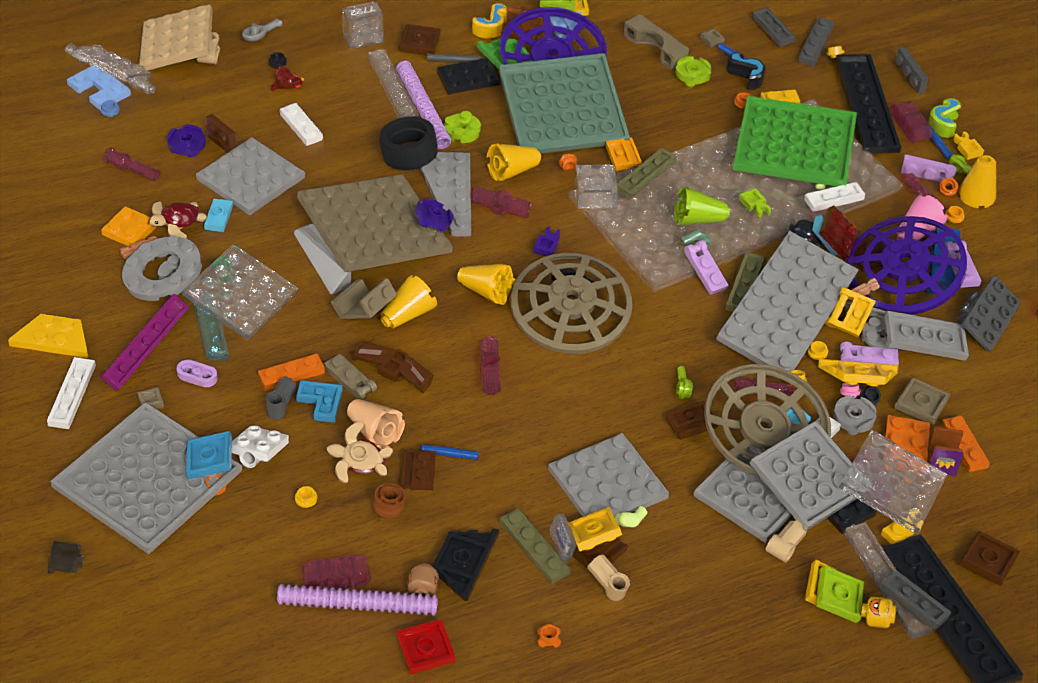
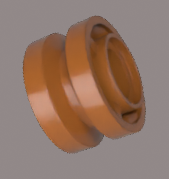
M394 483L379 485L374 494V511L384 518H395L401 515L406 499L404 489Z

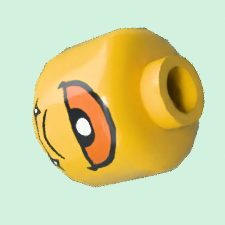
M872 596L869 598L868 604L863 603L861 617L866 618L868 626L886 629L889 628L890 624H894L896 605H893L891 599Z

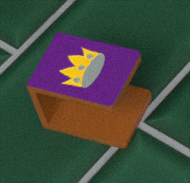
M935 427L928 448V473L956 476L963 456V450L958 449L963 436L962 430Z

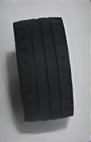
M416 116L401 117L386 124L380 132L382 156L386 164L392 168L413 170L426 166L435 159L438 152L434 127L425 118ZM415 141L413 144L401 145L406 142Z

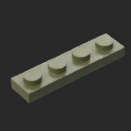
M661 148L615 186L616 192L628 199L633 198L676 163L677 156Z
M749 252L745 253L725 310L735 311L759 276L765 256Z
M519 508L500 517L501 526L551 585L570 575V568Z

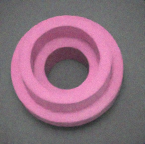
M843 383L842 388H840V393L844 397L851 395L854 396L853 398H856L861 392L859 384L850 385Z

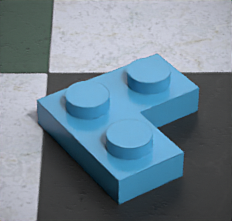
M301 380L296 396L297 402L316 404L314 420L335 423L343 385Z

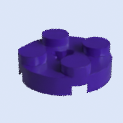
M183 125V128L178 130L176 127L169 132L167 137L171 153L187 155L188 157L197 156L198 152L206 145L205 134H203L201 128L194 125Z
M424 199L421 203L419 201L415 208V214L419 218L418 223L421 226H430L442 232H446L448 227L451 226L454 215L450 209L448 211L443 209L444 205L432 199Z

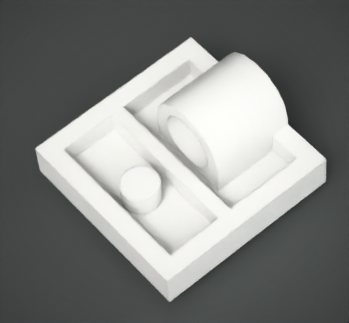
M250 426L232 441V453L239 455L240 461L244 466L252 468L261 460L268 462L289 443V435L282 434L279 431L261 429L259 426Z

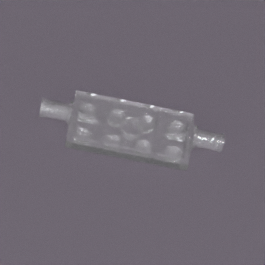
M68 44L65 48L66 54L75 57L80 62H86L126 83L129 82L130 86L134 89H139L149 95L153 94L156 90V85L146 81L150 79L151 72L145 70L144 66L135 65L127 58H120L117 56V53L106 51L101 45L93 44V46H81L79 48L73 44Z

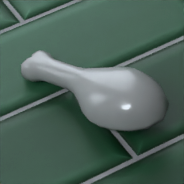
M276 18L266 25L252 24V26L243 30L242 37L248 42L259 41L268 31L282 26L283 22Z

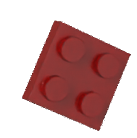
M442 619L396 631V637L410 675L456 663V656Z

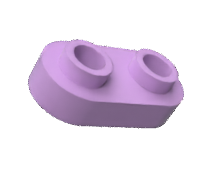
M183 360L177 365V375L183 381L202 387H211L218 380L217 371L211 366L193 360Z

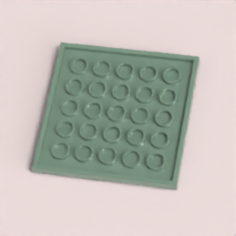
M605 53L499 65V74L518 146L535 147L542 154L606 146V141L629 140V132Z

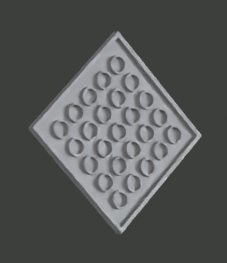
M145 402L50 482L52 488L144 552L150 554L242 472V465L232 459L231 470L188 479L186 475L187 440L199 437ZM208 477H212L208 480V484L212 486L211 488H209L206 485V479Z

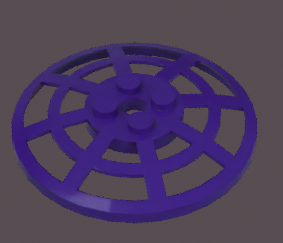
M557 7L536 8L518 15L506 26L500 42V55L504 65L509 64L506 58L517 60V63H523V61H541L605 53L607 57V45L598 27L577 12ZM550 16L566 18L577 22V25L573 30L560 26H551ZM543 17L544 26L534 28L527 33L518 27L530 19ZM584 27L595 37L599 44L598 47L589 49L586 42L578 35ZM512 31L520 37L516 46V53L505 52L506 42ZM545 32V37L538 41H534L531 38L535 34ZM552 32H559L568 36L563 39L552 36ZM576 40L583 50L574 52L571 42ZM525 42L532 47L531 54H521V49ZM555 53L557 56H554V57H553V56H550L549 54Z
M917 216L892 218L872 226L854 242L846 262L851 266L852 264L864 262L865 273L869 280L876 278L880 289L897 294L896 305L880 302L868 294L865 295L875 300L873 308L909 315L924 313L948 301L961 287L967 272V254L962 241L956 233L936 220ZM907 222L906 226L893 228L884 233L879 231V229L892 224ZM915 222L933 225L944 231L934 234L927 229L915 227ZM905 231L903 239L893 241L888 237L891 234ZM913 232L923 233L930 237L923 242L912 239ZM869 235L875 237L866 249L865 255L853 257L857 247ZM952 236L959 247L961 260L948 258L947 248L942 241L943 239ZM881 241L886 245L882 253L871 254L878 242ZM937 243L941 249L942 256L930 255L928 247ZM904 257L910 258L908 262L901 261ZM871 261L882 262L883 269L876 275L873 274L870 268ZM930 263L941 264L933 277L926 272ZM947 265L958 267L959 272L955 280L943 291L936 282L944 275ZM888 275L890 278L898 280V286L887 285L881 280ZM919 277L924 281L922 284L906 287V281L915 280ZM855 278L850 284L851 289L859 286ZM930 288L936 295L933 299L922 303L904 305L905 294L917 293Z

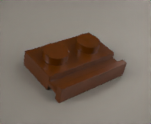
M210 114L206 116L208 138L226 153L232 151L236 147L235 132L215 115Z
M705 401L666 413V420L674 432L679 435L680 440L707 431L704 418ZM711 423L713 429L718 428V425Z
M404 450L401 487L403 489L409 487L411 490L433 491L436 451L414 450V452H407V450Z
M616 537L612 541H605L595 545V547L589 550L579 551L577 548L573 551V557L586 568L599 555H604L612 564L627 551L628 544H623L620 541L621 539Z

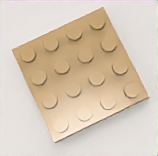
M211 5L199 6L194 9L183 10L179 13L144 21L139 64L141 71L210 55L213 16Z

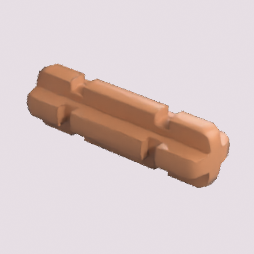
M152 236L148 240L144 239L133 243L130 247H123L120 249V254L123 259H127L140 245L157 238Z
M876 278L868 280L867 284L864 282L851 289V291L865 296L871 290H877L880 285Z

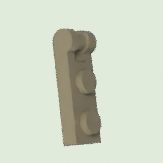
M341 354L324 363L325 370L356 399H363L368 392L372 393L377 390L376 383L372 379L369 380Z

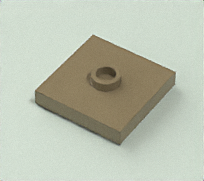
M912 377L894 408L924 422H930V425L933 426L949 401L951 394Z

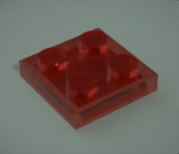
M833 205L827 209L819 234L844 260L850 256L858 230Z

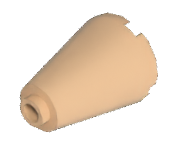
M361 399L352 401L348 406V417L353 423L361 422L364 424L361 433L367 440L377 445L380 450L389 447L388 445L392 442L396 443L401 437L405 421L402 419L403 414L397 409Z

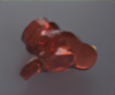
M285 66L278 67L274 72L276 82L270 86V90L273 92L277 89L300 88L304 78L297 77L294 72H291Z

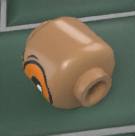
M419 564L413 567L409 573L408 591L415 593V596H418V594H422V596L429 594V597H432L437 591L439 574L429 564Z

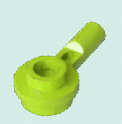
M952 155L949 159V164L956 167V172L968 174L972 168L967 165L964 157L960 155Z
M680 366L677 368L679 382L676 387V394H679L680 399L690 398L693 383L687 379L685 367Z

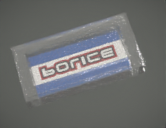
M557 514L549 532L561 561L569 562L577 544L565 515Z

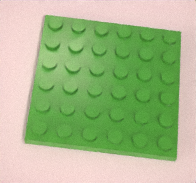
M747 96L733 170L834 187L846 186L857 112Z

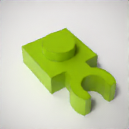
M756 188L739 195L740 202L749 211L755 210V215L758 218H762L763 212L770 215L771 207L766 204V199Z

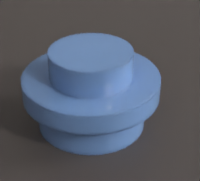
M107 100L102 103L101 113L104 116L113 117L119 113V105L115 101Z

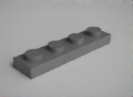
M818 17L803 47L798 62L815 67L834 28V21Z

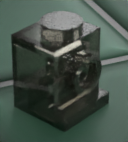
M54 541L49 555L48 573L52 574L53 570L64 573H76L78 568H83L85 555L81 554L82 545Z

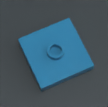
M230 431L187 440L186 475L188 479L231 470L232 435Z

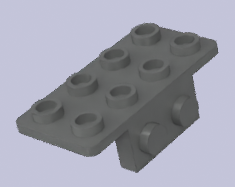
M996 276L990 278L985 288L978 292L975 290L967 296L968 301L960 307V313L956 318L987 351L994 348L1020 306V301Z

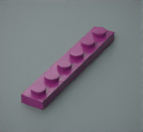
M173 294L100 378L115 391L120 389L189 307L177 295Z

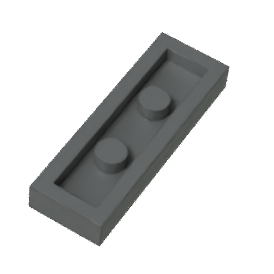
M769 8L753 12L752 18L779 47L794 43L795 36Z
M899 47L895 56L896 65L900 67L904 76L907 77L911 86L918 94L925 93L928 82L927 76L906 47Z
M897 570L881 583L880 588L934 630L939 628L950 617L951 611Z

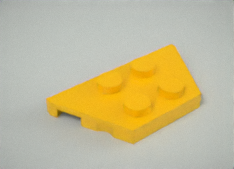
M40 314L8 340L9 346L83 358L88 357L82 323L79 319Z
M819 359L818 368L850 385L866 383L869 386L885 385L898 373V365L829 359Z

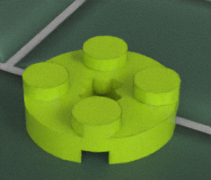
M687 56L677 62L675 74L681 81L685 82V85L692 87L695 84H701L710 80L711 65L703 58L697 60L694 59V56Z
M463 111L460 114H454L445 118L444 127L451 141L455 142L456 139L461 140V143H469L479 137L481 123L475 116H472L471 112Z

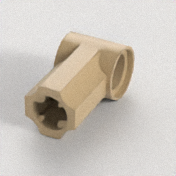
M798 520L790 521L779 535L775 534L770 539L766 552L786 563L793 555L798 543L806 535L807 530L803 529L802 524Z
M599 555L587 568L605 588L607 597L613 601H620L624 598L629 588V578L625 574L619 573L604 555ZM613 585H619L622 589H616Z

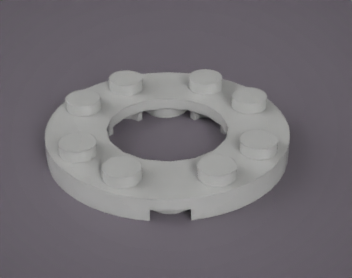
M177 236L163 237L143 243L127 258L122 271L123 282L131 295L145 301H158L159 297L177 295L191 286L199 276L202 269L201 254L193 242ZM171 254V256L176 255L180 258L178 269L167 278L150 280L143 275L146 264L149 261H154V257L161 258Z

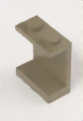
M388 278L383 279L370 292L363 280L357 279L332 300L331 304L340 319L372 318L397 294Z

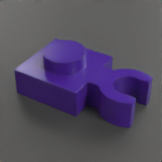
M548 226L545 230V235L540 234L534 245L533 253L544 256L553 255L559 245L560 230L558 229L556 233H550L551 227Z

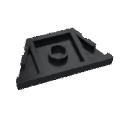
M492 529V532L478 533V530H469L467 532L451 531L448 533L432 567L438 572L439 578L464 601H468L499 536V529Z

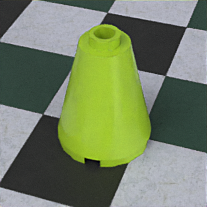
M683 186L680 188L677 194L680 197L679 203L675 202L674 220L678 222L677 225L724 222L729 218L730 208L727 203L689 187Z

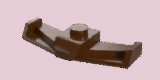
M363 341L352 353V360H361L380 365L378 367V374L395 382L400 376H403L417 387L421 393H424L432 383L434 375L410 357L408 353L400 349H392Z

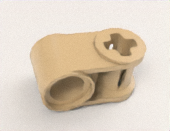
M211 32L210 55L198 57L197 62L216 65L220 53V47L218 46L219 35L217 33Z

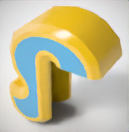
M501 3L492 5L490 20L486 18H473V34L485 39H494L501 36L504 32V24L507 23V7Z

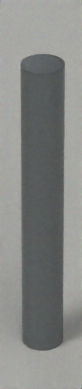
M427 54V61L467 62L481 59V56Z

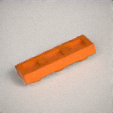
M316 353L259 370L258 377L264 390L267 391L274 389L279 379L288 377L294 382L324 374L325 367Z
M962 415L942 419V428L963 431L958 449L963 450L961 460L967 471L974 472L987 469L990 462Z

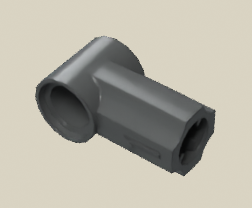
M284 377L279 379L274 390L267 394L266 408L269 418L278 420L286 415V407L297 389V384L291 378Z

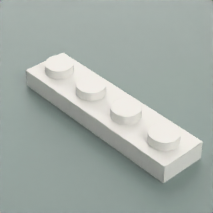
M74 357L47 419L48 426L70 429L96 367L95 360Z

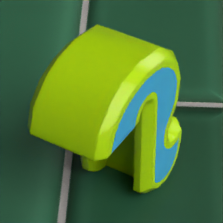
M954 98L944 100L942 105L933 107L928 124L938 136L944 138L954 137L956 123L953 120L958 118L957 110L961 108V103Z

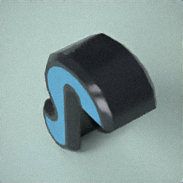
M741 53L729 55L727 71L730 74L749 78L747 90H755L762 86L766 69L762 61L755 58L744 59V55Z

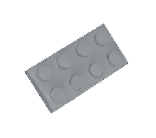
M887 311L885 314L889 347L967 360L969 352L963 324Z

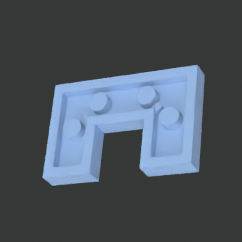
M98 64L67 79L68 85L78 93L92 86L99 89L100 91L89 96L90 103L100 111L103 102L113 100L117 103L131 95L128 87Z

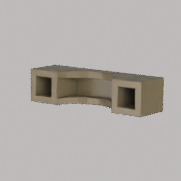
M641 14L625 22L624 37L635 45L650 44L661 50L660 63L670 70L676 69L677 62L681 58L688 56V47Z

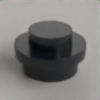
M275 52L269 58V65L271 67L279 69L287 64V59L283 53Z
M866 386L862 388L860 398L868 399L875 406L881 398V393L874 386Z

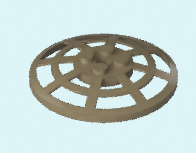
M559 253L543 257L522 271L513 286L511 309L518 327L536 344L555 352L581 354L602 349L621 336L630 321L632 296L625 279L606 262L585 254ZM559 259L581 260L580 264L563 263L554 265L551 261ZM589 262L608 270L615 277L607 279L599 271L589 267ZM541 264L547 268L536 277L533 283H521L526 274ZM577 268V272L575 275L564 276L559 269ZM585 271L594 274L600 281L591 283L583 278ZM550 273L556 278L551 286L539 284ZM622 284L626 294V310L614 305L615 295L612 285ZM606 287L609 297L608 302L597 298V289ZM518 290H530V303L533 310L522 316L518 306ZM536 291L548 293V302L538 306ZM575 295L577 296V299L573 300L568 298L567 296ZM595 305L606 309L596 320H593L590 315ZM552 309L554 313L561 316L559 323L547 317L544 312ZM612 312L622 316L623 318L618 326L608 335L602 337L598 326L604 323ZM538 317L546 325L556 329L554 340L540 335L527 322ZM583 318L586 323L577 326L567 325L569 319ZM590 330L595 340L582 344L561 343L564 332L579 333Z
M766 364L739 366L723 374L712 386L707 396L704 410L706 428L717 449L737 467L758 476L759 474L753 467L741 462L736 457L742 454L744 457L752 460L756 456L746 451L750 445L760 448L764 452L788 438L790 433H796L810 425L804 412L796 403L803 395L815 407L821 421L818 424L829 437H831V421L823 400L806 381L788 370ZM757 374V386L746 387L734 392L727 383L739 376ZM765 375L782 379L795 386L797 390L789 397L779 390L765 387ZM721 388L729 399L723 407L721 417L710 414V408L713 398ZM757 393V402H753L748 406L740 399L745 395ZM766 394L774 396L784 403L779 407L774 403L767 402ZM733 404L742 412L739 421L728 419V413ZM790 408L795 412L801 424H791L786 413ZM760 422H766L770 428L762 427ZM711 423L722 426L727 440L734 448L728 451L715 435ZM729 428L740 429L745 439L738 444L731 435Z

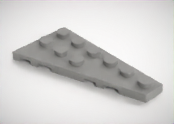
M437 152L435 159L431 163L419 169L425 177V182L433 199L444 205L443 209L446 211L450 209L454 215L451 226L448 227L451 236H471L470 153Z

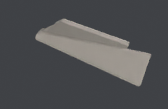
M314 223L294 231L295 237L330 294H336L351 285V271L344 272Z

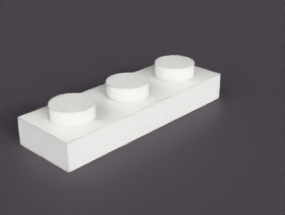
M297 103L280 108V115L306 146L323 140L321 131Z
M857 182L846 186L841 185L807 193L804 200L812 212L864 200L865 193Z

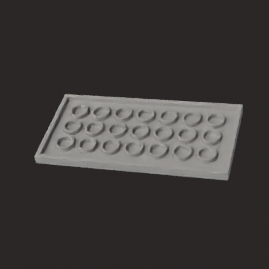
M789 231L723 326L716 340L757 364L772 365L788 371L795 370L834 310L840 297L839 292L841 288L849 287L858 269Z

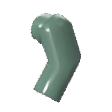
M699 230L681 237L684 246L700 240H704L707 247L711 244L710 236Z

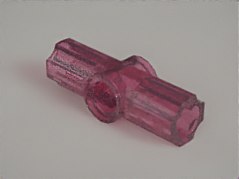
M475 187L472 195L473 203L490 207L497 215H503L508 212L525 218L529 216L532 202L515 198L507 190L494 192Z
M486 336L480 340L482 392L487 393V395H495L501 390L498 340L494 339L493 336Z

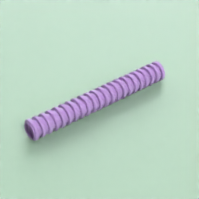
M401 61L396 66V71L418 113L422 118L432 123L436 133L438 148H447L451 144L449 134L409 61Z
M280 584L277 602L279 605L286 603L287 606L290 603L293 606L300 604L301 607L307 604L308 607L315 605L316 608L321 605L322 608L329 606L330 609H333L335 606L337 609L344 607L345 610L349 607L352 610L359 608V611H362L364 608L366 611L373 609L374 612H377L378 609L381 612L388 610V613L392 611L399 613V611H402L403 614H406V612H410V614L417 612V615L421 613L428 615V613H431L432 616H435L437 613L438 597L437 595L429 597V594H426V596H422V594L415 596V593L408 595L405 592L404 595H400V592L393 594L391 591L389 594H386V591L379 593L377 590L371 593V590L364 592L362 589L360 592H357L356 589L350 591L348 588L343 591L342 588L335 590L334 587L329 590L327 587L321 589L319 586L314 589L313 586L306 588L305 585L300 588L298 585L291 587V584H288L286 587L284 584Z

